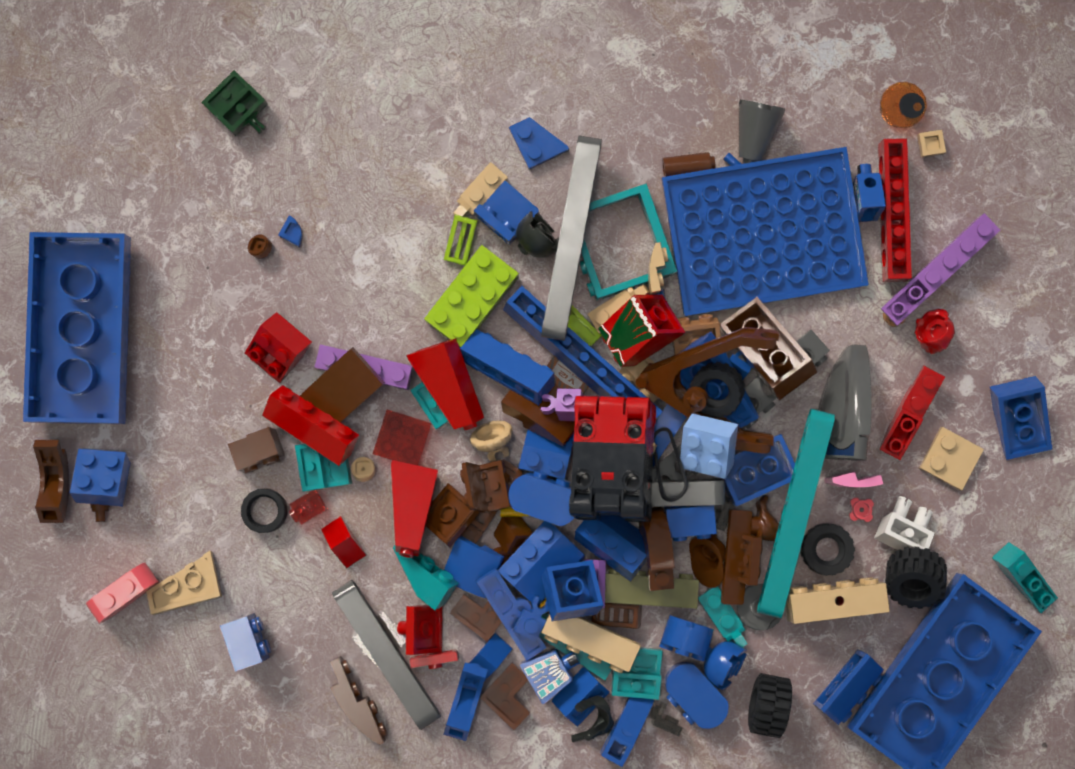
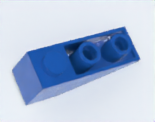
M628 698L600 750L601 756L623 767L655 701L654 699Z

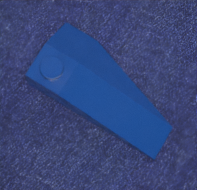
M709 332L692 342L681 352L714 340L716 337L712 332ZM726 352L682 369L680 374L682 385L686 388L687 386L691 388L690 383L695 374L702 366H706L708 363H727L733 368ZM712 379L706 384V392L712 399L723 400L728 396V387L723 381ZM745 390L743 399L737 409L724 417L742 428L758 419L759 415Z

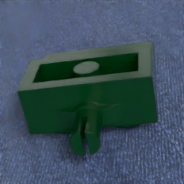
M235 70L201 102L234 136L249 125L258 134L262 133V130L264 131L266 128L257 117L268 105L267 101Z

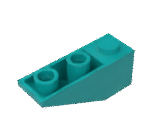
M1008 542L992 557L1004 575L1039 613L1045 611L1058 599L1027 554L1015 545Z
M394 545L393 550L416 596L434 610L444 606L459 583L453 579L449 572L435 565L434 560L420 553L419 557L406 558L400 556L399 552L395 551Z

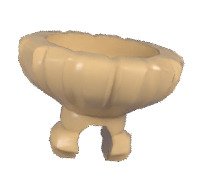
M498 420L485 423L471 434L470 442L477 450L488 452L487 457L490 462L496 461L495 453L499 451L503 453L504 457L509 456V449L505 445L511 439L512 426L506 421Z

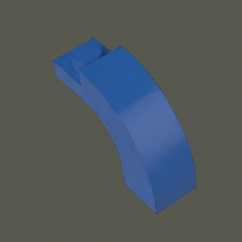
M465 662L443 735L463 741L467 740L488 669L476 663L469 664Z

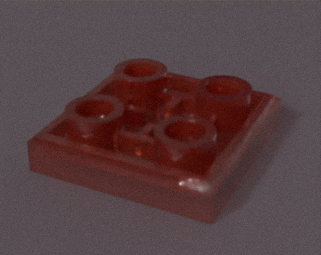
M387 409L373 454L390 460L419 466L432 423Z

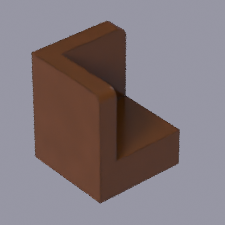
M502 517L494 532V537L506 554L515 553L530 537L532 531L521 517Z

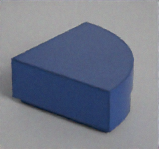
M289 215L278 236L300 247L302 242L301 227Z

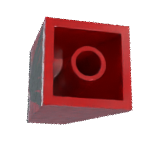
M633 295L598 328L603 341L610 348L614 355V360L620 367L636 366L685 333L663 295Z

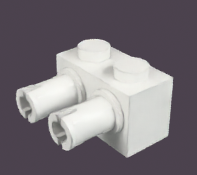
M899 496L893 512L881 519L874 539L896 550H904L905 547L914 548V546L920 547V549H929L935 533L926 528L933 512L931 510L926 512L927 508L919 507L914 522L906 519L912 501L908 499L905 502L906 498Z

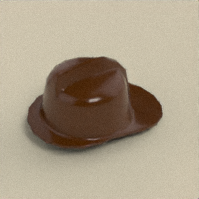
M711 534V538L697 539L695 537L689 543L693 574L702 585L708 588L719 586L724 578L723 562L725 560L726 548L718 539L717 534Z

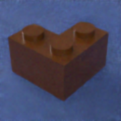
M271 427L246 435V438L228 444L236 470H244L245 474L258 470L257 465L263 463V465L269 466L280 462L279 457L285 455L277 431Z

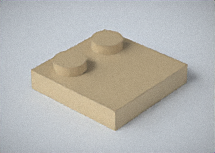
M940 427L919 469L958 490H963L984 449L948 429Z

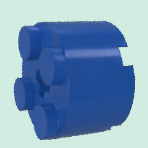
M669 615L659 647L670 651L676 648L675 653L689 657V654L692 653L691 658L705 662L714 629Z

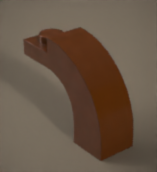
M35 440L33 449L40 471V488L35 506L40 523H64L69 496V468L66 450L61 449L59 440Z
M661 506L652 507L651 522H638L639 532L643 537L647 556L650 591L674 589L673 568H675L668 521Z

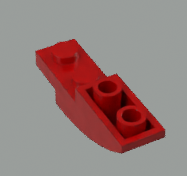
M925 365L922 366L914 383L910 385L902 399L879 450L898 460L902 459L923 421L924 414L944 381V375Z

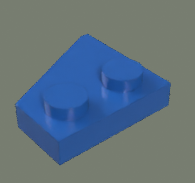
M530 117L509 127L529 170L569 151V147Z

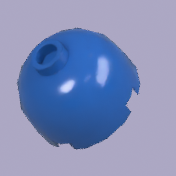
M728 641L718 643L714 648L709 647L703 667L707 679L722 691L726 690L732 683L728 679L733 675L737 676L745 661L747 654L744 652L747 649Z

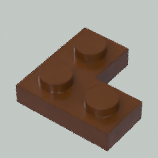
M463 594L450 612L452 616L485 641L490 639L502 623L489 602L482 608L465 594Z
M512 662L479 698L515 730L530 714V711L514 697L528 679Z

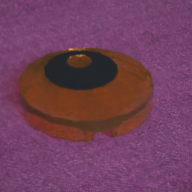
M897 82L889 86L880 99V113L883 119L889 125L896 128H910L916 125L925 115L927 108L926 97L922 90L909 82Z

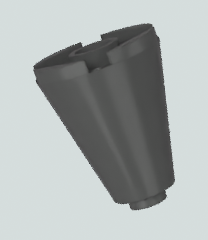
M740 99L739 157L743 158L742 163L763 160L783 118L785 108Z

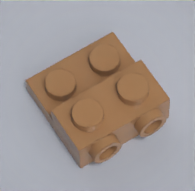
M710 314L700 315L699 320L690 321L688 317L677 318L685 333L672 342L674 355L680 353L692 342L709 332H712L716 338L721 337L718 319L713 318V315Z

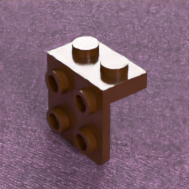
M504 460L482 465L469 462L462 463L460 476L466 488L464 495L465 503L470 510L490 513L512 507L509 502L510 488Z

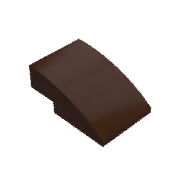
M555 384L548 394L557 398V389L562 388ZM509 390L501 401L503 413L523 422L524 428L563 447L574 432L575 421H560L556 411L548 415L542 413L541 407H549L551 402L542 401L538 406L512 390Z

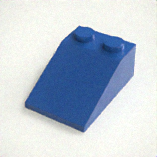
M1033 376L990 386L992 408L1005 459L1009 460L1052 450L1045 386L1039 379Z
M527 430L518 469L530 472L537 470L551 477L565 479L574 441V432L563 447Z

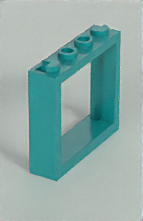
M647 183L591 202L589 212L638 196L654 243L660 242L661 248L665 247L668 255L665 267L658 270L657 273L661 272L663 278L676 274L677 269ZM584 240L581 253L582 261H580L579 265L582 274L588 275L590 283L586 285L590 296H595L596 301L616 295L630 287L634 289L648 284V274L601 289Z

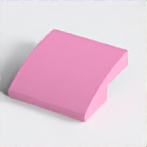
M847 472L824 478L826 484L847 488L871 487L883 484L881 475L857 479L855 472Z

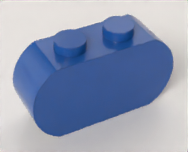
M534 470V473H526L513 481L509 489V502L515 511L558 526L566 525L575 519L569 513L571 482L561 478H557L556 481L547 478L548 474Z
M680 662L669 669L665 676V689L669 693L666 698L675 708L680 705L685 712L682 715L691 725L696 723L699 727L705 729L719 726L727 717L729 709L728 701L693 663Z

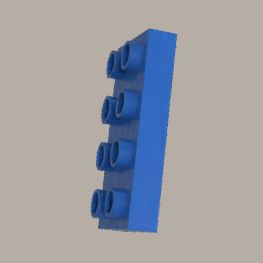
M30 232L23 422L125 424L131 237L125 233Z
M956 573L946 587L944 598L940 599L938 604L932 606L884 673L880 682L874 687L846 727L903 769H944L1042 631L966 575Z

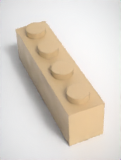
M549 614L541 632L546 634L544 637L546 640L556 644L558 641L567 644L566 648L578 654L581 650L589 654L588 658L600 664L603 660L611 664L609 668L619 673H623L624 670L630 671L641 646L640 643L583 617L552 622Z

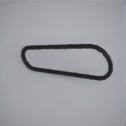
M663 427L655 431L654 443L658 433L662 431L668 432L684 480V488L678 496L667 498L664 495L657 451L655 449L653 455L660 495L664 500L673 502L680 499L686 493L688 481L673 434L670 429Z

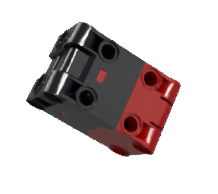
M576 396L574 404L575 426L572 482L569 499L570 515L578 520L600 521L602 515L622 517L627 522L650 523L652 517L651 493L656 406L651 402L650 398Z

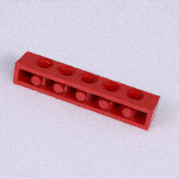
M907 138L883 139L878 144L879 173L881 175L886 205L880 215L882 282H906L912 279Z

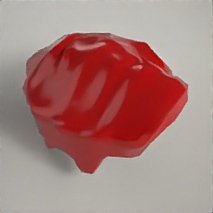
M929 310L922 318L916 320V330L914 332L921 348L932 355L947 349L955 335L954 324L949 319V313L946 310Z

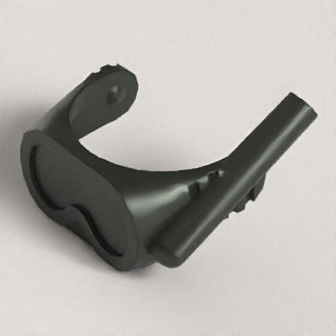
M598 695L576 703L575 710L577 712H582L595 705L598 708V716L594 725L588 731L571 735L572 742L583 739L589 741L599 735L610 733L614 721L611 717L610 707L603 697Z

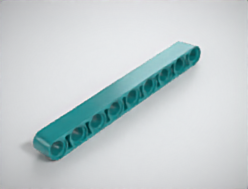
M810 409L760 594L757 613L782 618L834 425L835 414Z

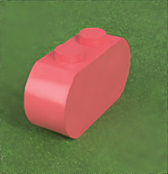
M144 562L92 597L86 603V606L98 623H103L141 597L147 590L157 585L159 581Z

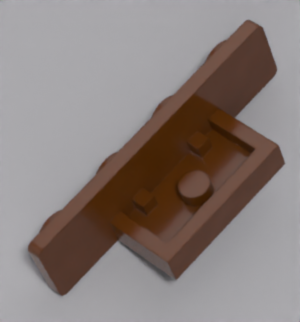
M731 509L729 511L724 578L721 593L722 604L743 605L745 585L758 586V578L761 573L759 567L760 555L763 551L762 538L750 534L752 511Z

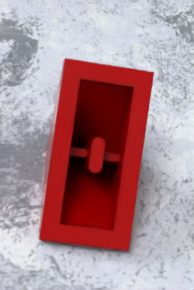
M341 516L321 529L330 549L346 568L366 556V553Z

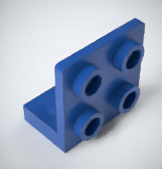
M503 181L483 205L479 204L474 209V215L510 245L516 239V229L520 221L530 211L533 212L534 217L536 213L538 214L539 209L507 181Z

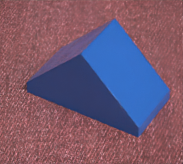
M494 633L469 664L476 663L488 669L486 680L499 667L513 648Z

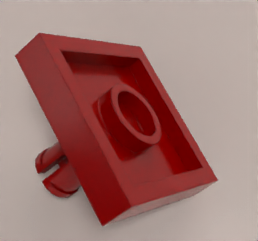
M429 605L406 606V621H400L397 625L398 634L406 635V655L442 652L443 606L437 610L432 609Z

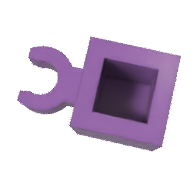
M557 389V398L549 394L542 395V400L544 402H551L549 407H541V411L547 415L556 411L560 421H575V397L584 396L581 389Z

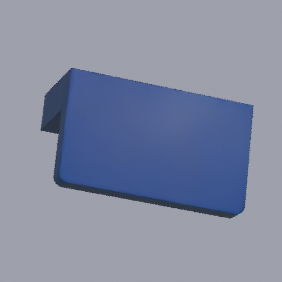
M582 667L573 677V680L552 699V702L567 719L578 727L596 707L593 705L582 712H577L575 710L576 703L598 695L605 698L610 691L585 667Z

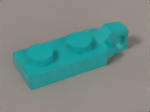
M718 586L710 588L698 596L699 602L723 638L725 637L728 642L733 639L736 644L742 647L748 644L741 634L745 631L743 623L730 604L721 603L722 592Z

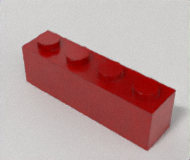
M284 385L270 394L262 414L263 417L338 466L351 456L359 434L348 426L343 425L331 415L318 409L311 402L306 401Z

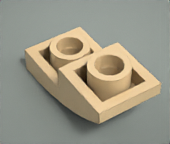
M660 242L655 243L649 261L648 283L650 295L660 293V287L664 286L662 273H657V270L665 267L668 255L666 248H661Z

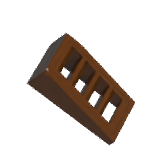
M605 603L604 620H600L599 611L598 614L592 615L591 622L600 626L639 629L641 627L642 605ZM610 608H614L613 621H610ZM620 609H624L623 621H619ZM630 610H633V622H629Z

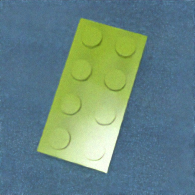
M481 245L424 318L425 322L447 339L456 338L459 348H461L473 332L480 328L515 283L519 273Z

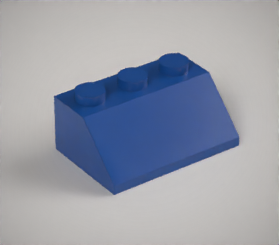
M601 515L600 521L583 520L575 530L574 539L601 560H606V564L630 582L647 562L645 544L639 529L631 523L624 521L622 517Z
M544 521L501 566L498 572L530 602L534 596H538L540 600L537 606H539L546 599L541 578L546 567L580 562L585 555L552 523Z
M857 649L813 704L836 724L845 723L852 715V708L865 700L868 695L866 691L871 685L874 687L880 682L883 677L881 673L884 669L867 653Z

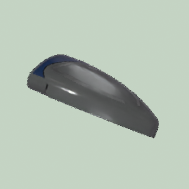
M854 344L842 351L823 389L818 410L835 414L825 459L867 460L868 438L861 436L869 435L871 432V375L866 345Z

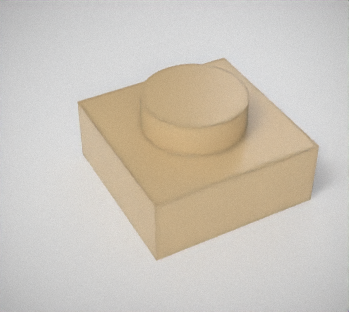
M942 130L924 132L917 135L921 158L946 153Z

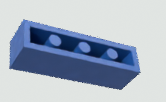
M476 329L460 348L465 364L538 406L543 401L542 395L548 394L555 386L554 372L549 367L534 362L528 355L518 353L506 343L502 344L489 333H483Z

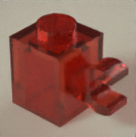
M312 490L289 504L292 508L289 510L291 517L296 523L299 521L301 525L306 524L328 510L317 490Z

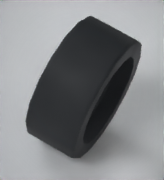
M257 489L250 492L244 498L241 505V517L244 524L250 530L258 533H270L279 529L285 522L287 504L277 491ZM260 497L271 498L278 507L276 519L267 525L255 522L251 516L252 503Z

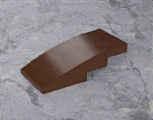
M352 347L312 383L300 397L311 402L315 407L331 415L341 423L385 382L357 350Z

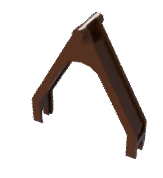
M744 327L666 359L649 363L638 376L635 384L638 388H645L688 418L691 414L710 417L707 414L701 413L702 411L693 412L685 407L683 396L686 393V389L681 382V370L740 346L775 349L776 341L779 342V332ZM716 416L710 417V418H714V419H718V420H723V421L731 422V421H729L727 418H725L724 416H723V417H720V418H718V417H716ZM738 427L736 450L763 454L770 452L771 446L774 444L773 435L746 431Z

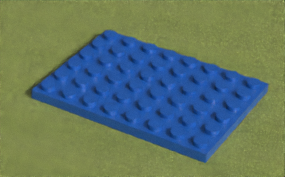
M847 147L661 178L684 316L743 307L756 297L762 303L869 285Z

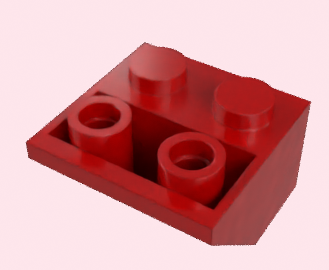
M276 312L260 325L244 354L277 382L281 383L305 355L312 341Z

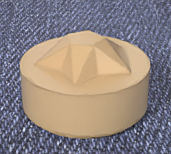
M367 457L357 458L351 465L353 477L361 482L372 479L375 475L373 461Z

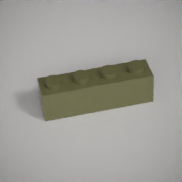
M609 569L608 573L605 574V603L697 609L699 580L693 579V574L679 573V578L674 577V589L650 591L646 571H639L631 582L614 569Z

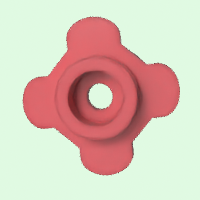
M853 498L850 501L852 506V512L849 514L850 519L853 521L862 519L865 522H870L873 518V501L871 499L859 500L858 498Z

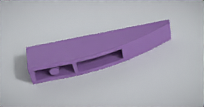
M985 213L977 217L903 286L881 310L898 326L990 241L1000 229Z

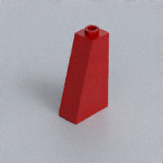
M454 338L408 354L409 362L453 429L463 427L465 431L477 427L476 422L483 419L484 415L457 339Z
M392 460L391 478L395 551L399 552L400 556L406 558L419 557L438 479V470Z

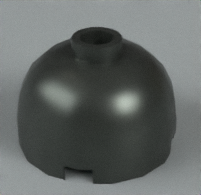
M532 211L520 221L516 229V237L519 242L517 246L526 256L528 254L537 258L550 256L557 250L559 237L554 239L552 236L553 228L537 213L533 217Z

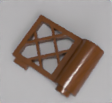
M709 152L662 158L664 177L716 168L715 157L710 156Z

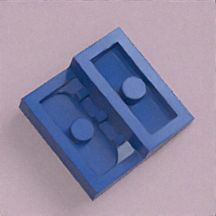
M459 536L454 543L444 571L449 572L453 579L459 583L457 585L458 588L486 598L476 580L494 568L498 571L504 556L486 545L480 547L467 538Z

